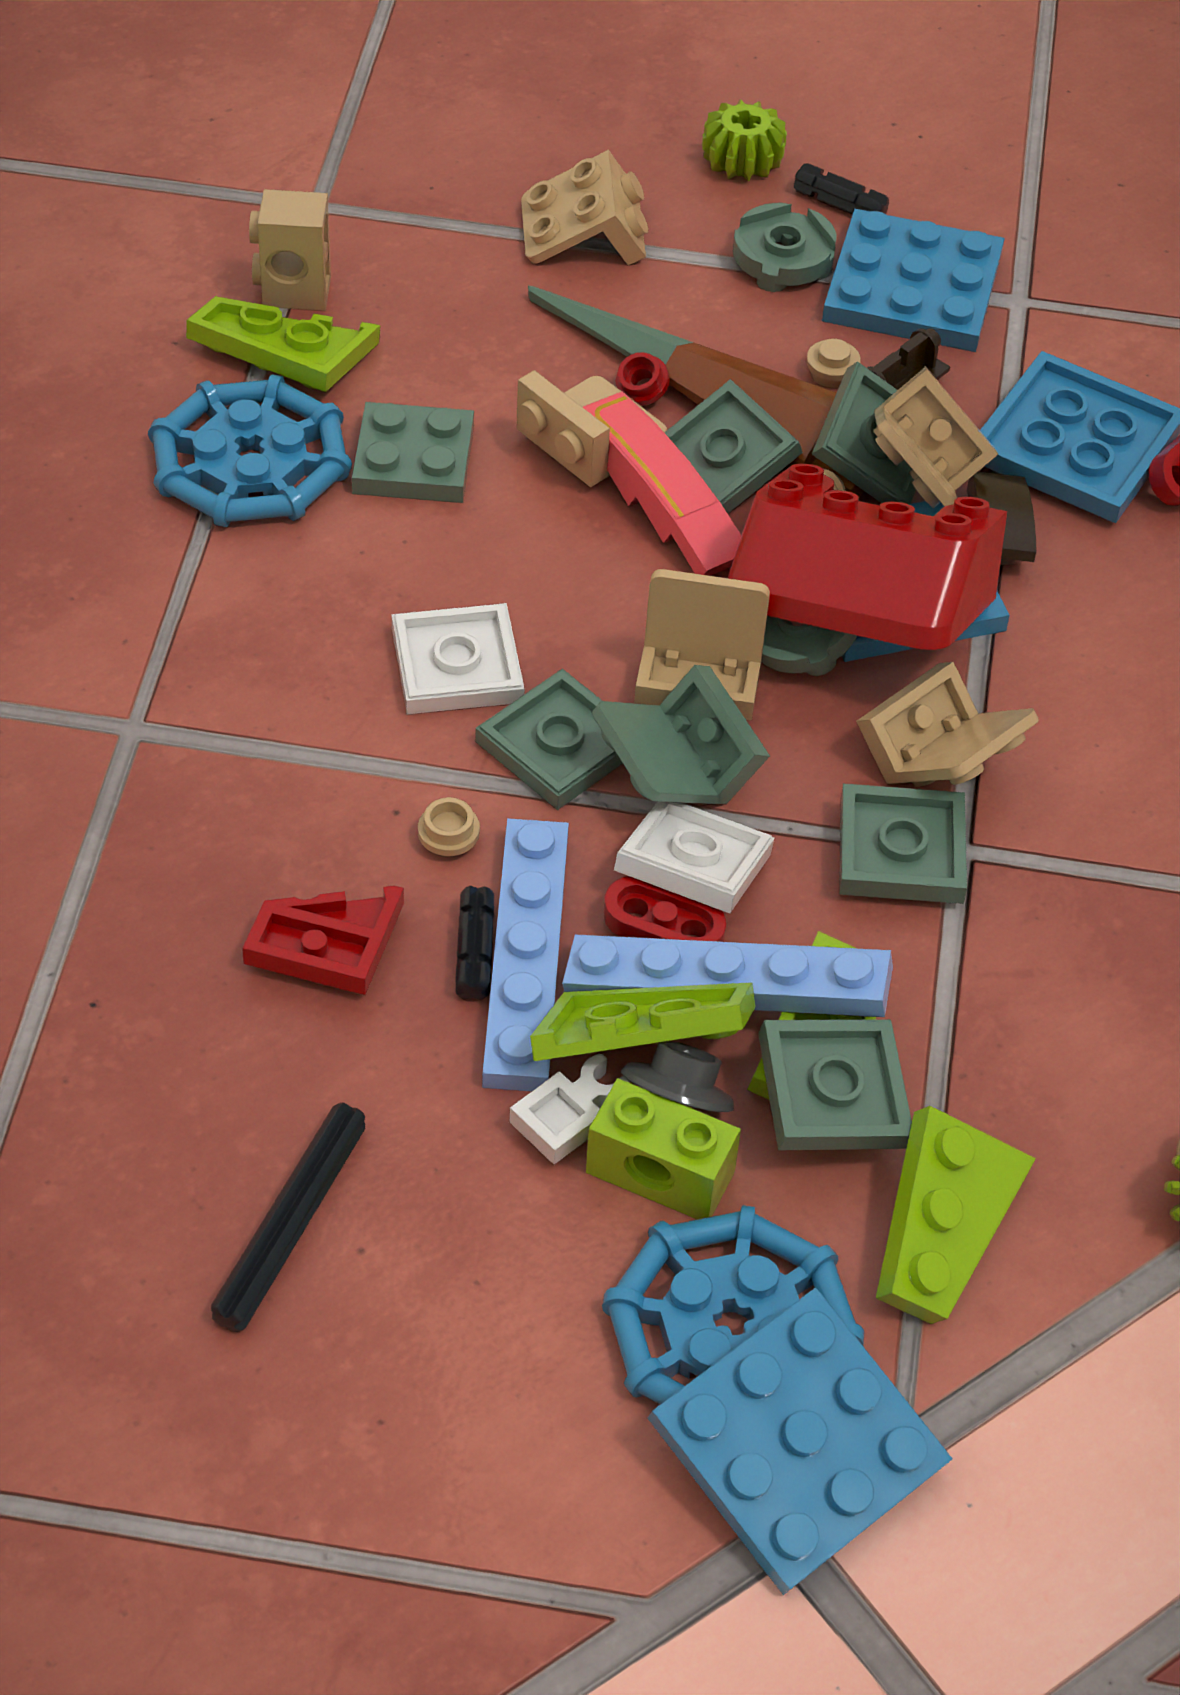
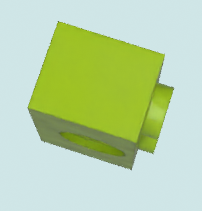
M617 1078L589 1127L586 1173L692 1218L712 1217L735 1173L741 1128Z

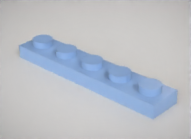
M507 818L482 1088L533 1091L549 1079L550 1059L533 1060L530 1036L555 1004L569 823Z
M575 934L562 984L564 992L753 982L756 1006L754 1010L885 1017L893 963L891 950Z

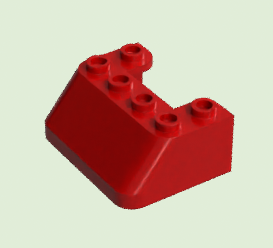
M794 464L756 492L728 578L766 585L770 590L767 616L916 649H943L950 646L996 599L1007 511L989 508L990 504L988 501L976 497L956 498L953 505L943 507L934 516L915 513L913 506L902 502H884L880 505L861 502L858 495L852 492L834 490V480L824 475L823 468L812 464Z

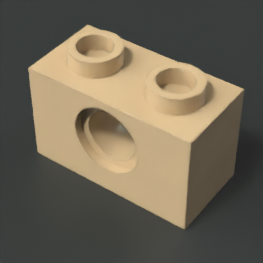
M264 189L260 211H251L249 222L250 243L259 244V253H254L252 282L253 285H261L263 305L287 309L326 311L331 280L328 193Z

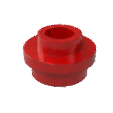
M645 352L634 353L626 357L621 362L615 379L616 388L623 391L640 406L649 405L659 400L667 391L670 382L669 372L664 362ZM642 379H650L645 384L637 385V383Z

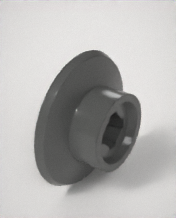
M676 1041L658 1042L652 1063L629 1062L621 1069V1073L631 1082L667 1099L709 1111L731 1112L734 1110L732 1097L714 1086L722 1061L696 1047Z

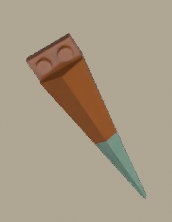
M528 285V296L531 302L596 337L628 357L634 353L645 352L662 360L669 372V385L698 405L731 379L799 441L803 453L783 469L784 471L794 464L816 465L838 475L844 483L846 491L858 495L859 498L865 493L861 488L812 455L836 392Z

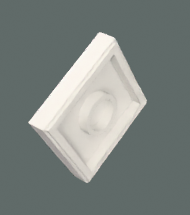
M507 603L392 614V632L407 715L506 705L513 703L524 695L525 688Z
M657 802L618 851L614 871L731 913L770 857L775 838L772 835L681 802Z

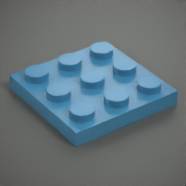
M854 209L825 300L822 321L910 339L911 334L917 329L931 328L939 334L941 338L940 345L976 352L1005 238L987 235L981 231H967L941 226L929 221H916L890 216L878 211Z
M1041 351L980 430L998 452V455L984 467L1003 475L1025 477L1028 486L1117 523L1149 478V467L1154 457L1180 434V408Z
M816 1287L652 1410L647 1417L783 1596L953 1459Z

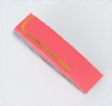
M623 391L583 406L585 410L610 428L607 471L627 505L631 506L638 502L640 503L662 542L665 543L674 539L695 574L711 576L730 568L742 535L720 501L690 461L662 429Z

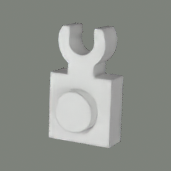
M603 1054L590 1057L581 1068L580 1078L573 1083L559 1071L510 1107L509 1122L554 1165L588 1140L589 1127L614 1083L604 1085L596 1081L606 1074L607 1058ZM625 1076L619 1078L630 1083V1080H628Z

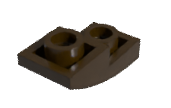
M977 472L968 480L966 490L968 497L984 499L989 502V508L1007 511L1000 565H1012L1016 563V560L1034 562L1037 552L1035 520L1031 496L1025 477Z

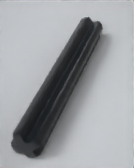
M338 1103L330 1110L211 1304L212 1319L219 1326L226 1327L233 1332H240L247 1327L365 1130V1115L360 1109L352 1108L346 1103Z

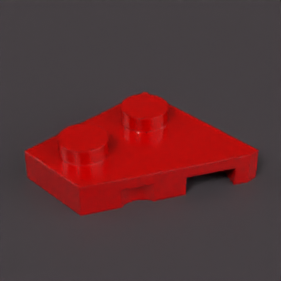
M386 886L383 887V897L346 901L345 891L319 894L312 899L291 897L265 900L242 948L243 964L366 995L403 907L404 888Z

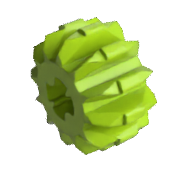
M740 99L737 105L734 106L728 103H721L719 110L710 112L705 122L702 137L704 159L711 162L712 171H726L728 179L736 175L743 176L747 181L750 180L752 175L768 177L771 169L780 167L781 160L784 157L787 138L785 122L778 118L776 109H762L760 101L750 105L745 104Z

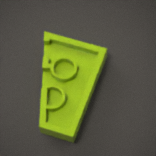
M215 296L187 319L186 338L208 346L215 352L226 353L254 364L259 369L272 371L298 381L305 387L326 392L379 344L381 325L362 322L359 330L333 326V317L313 314L310 320H296L282 317V311L279 307Z
M753 982L563 992L530 1036L533 1060H547L697 1036L706 1039L732 1036L738 1030H742L756 1007Z
M932 1106L915 1111L876 1299L929 1324L948 1319L1036 1158Z

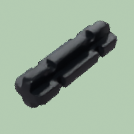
M810 163L803 164L795 175L794 189L797 192L809 197H813L815 193L818 195V201L852 215L854 209L878 211L884 214L888 211L889 198L887 195L873 189L866 193L865 186L832 172H828L827 176L823 175L824 169Z
M468 886L460 894L455 992L462 999L474 998L482 1000L490 993L494 893L486 886L480 888Z

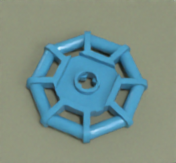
M272 374L268 380L213 385L209 380L198 383L194 394L165 418L155 419L148 430L149 440L154 445L157 471L154 477V486L162 496H174L212 517L216 526L228 527L230 522L286 516L290 520L295 521L304 517L305 509L334 482L345 480L349 476L352 462L346 454L342 435L343 412L334 403H322L286 384L284 377ZM280 405L305 419L296 422L278 412ZM204 413L209 416L210 420L197 431L185 430ZM321 438L323 453L320 455L307 452L306 444ZM247 450H255L261 453L259 454L250 452L243 456L240 455L241 452ZM177 452L194 455L195 463L181 467L178 464ZM308 476V477H307L306 479H304L296 488L293 486V485H295L302 477ZM263 492V496L249 497L248 493Z
M742 1205L741 1211L672 1225L665 1221H659L648 1229L649 1239L616 1287L606 1290L603 1297L602 1309L611 1317L627 1373L624 1386L633 1397L645 1396L659 1405L684 1387L683 1384L672 1379L673 1376L679 1373L689 1379L690 1372L699 1376L799 1300L798 1295L812 1285L820 1291L859 1342L864 1345V1329L855 1323L836 1268L839 1257L828 1245L818 1247L755 1214V1207ZM737 1240L734 1254L694 1261L685 1251L687 1249ZM750 1242L794 1264L797 1268L785 1275L779 1272L777 1265L769 1258L761 1255L749 1256ZM666 1263L675 1274L671 1288L663 1300L644 1297V1293ZM727 1312L738 1313L748 1320L744 1322L743 1334L732 1335L728 1326H716L714 1321L721 1319L722 1314ZM641 1323L659 1326L667 1351L659 1358H651Z

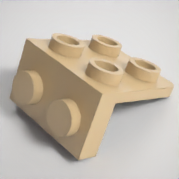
M607 150L593 158H587L578 162L573 168L547 181H540L533 185L521 198L525 254L533 264L540 263L601 232H604L628 266L645 258L644 234L648 233V226L640 209V201L644 200V193L635 174L631 171L625 173L611 152Z
M924 367L874 410L877 428L873 430L877 436L875 441L895 465L900 464L903 460L913 469L909 472L914 479L912 481L913 486L932 508H935L939 503H942L944 506L953 505L954 500L957 498L955 490L998 455L994 446L927 367Z
M534 370L518 379L517 430L589 487H592L610 476L607 471L610 428L585 410L583 406L622 391L605 378L592 376L568 391L562 392ZM633 401L662 429L663 432L667 431V427L664 423H662L660 420H658L656 417H654L652 414L646 411L643 407H641L639 404Z
M666 569L654 571L649 585L645 642L635 687L634 703L660 705L694 665L710 666L744 718L752 720L770 597L769 588L757 582Z
M945 662L931 668L856 722L887 784L912 782L915 787H922L936 780H949L951 784L956 785L975 778L983 772L984 766L982 763L994 754L1010 751L1022 744L1026 739L1024 732L1034 726L1039 719L1033 708L978 714L954 662Z

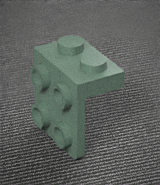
M694 665L660 705L601 701L592 711L594 719L601 728L603 740L621 759L631 775L630 780L633 787L643 797L652 801L727 804L770 757L710 666Z

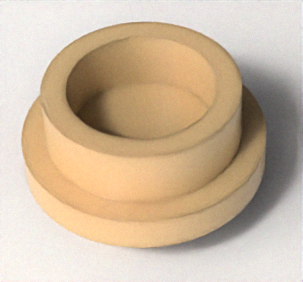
M827 339L817 342L810 347L806 362L811 372V377L816 383L828 388H839L846 369L857 361L860 363V354L856 348L843 340Z
M447 797L435 800L426 808L418 822V837L422 845L432 853L442 856H456L469 851L475 846L480 835V824L476 814L466 802L457 798Z

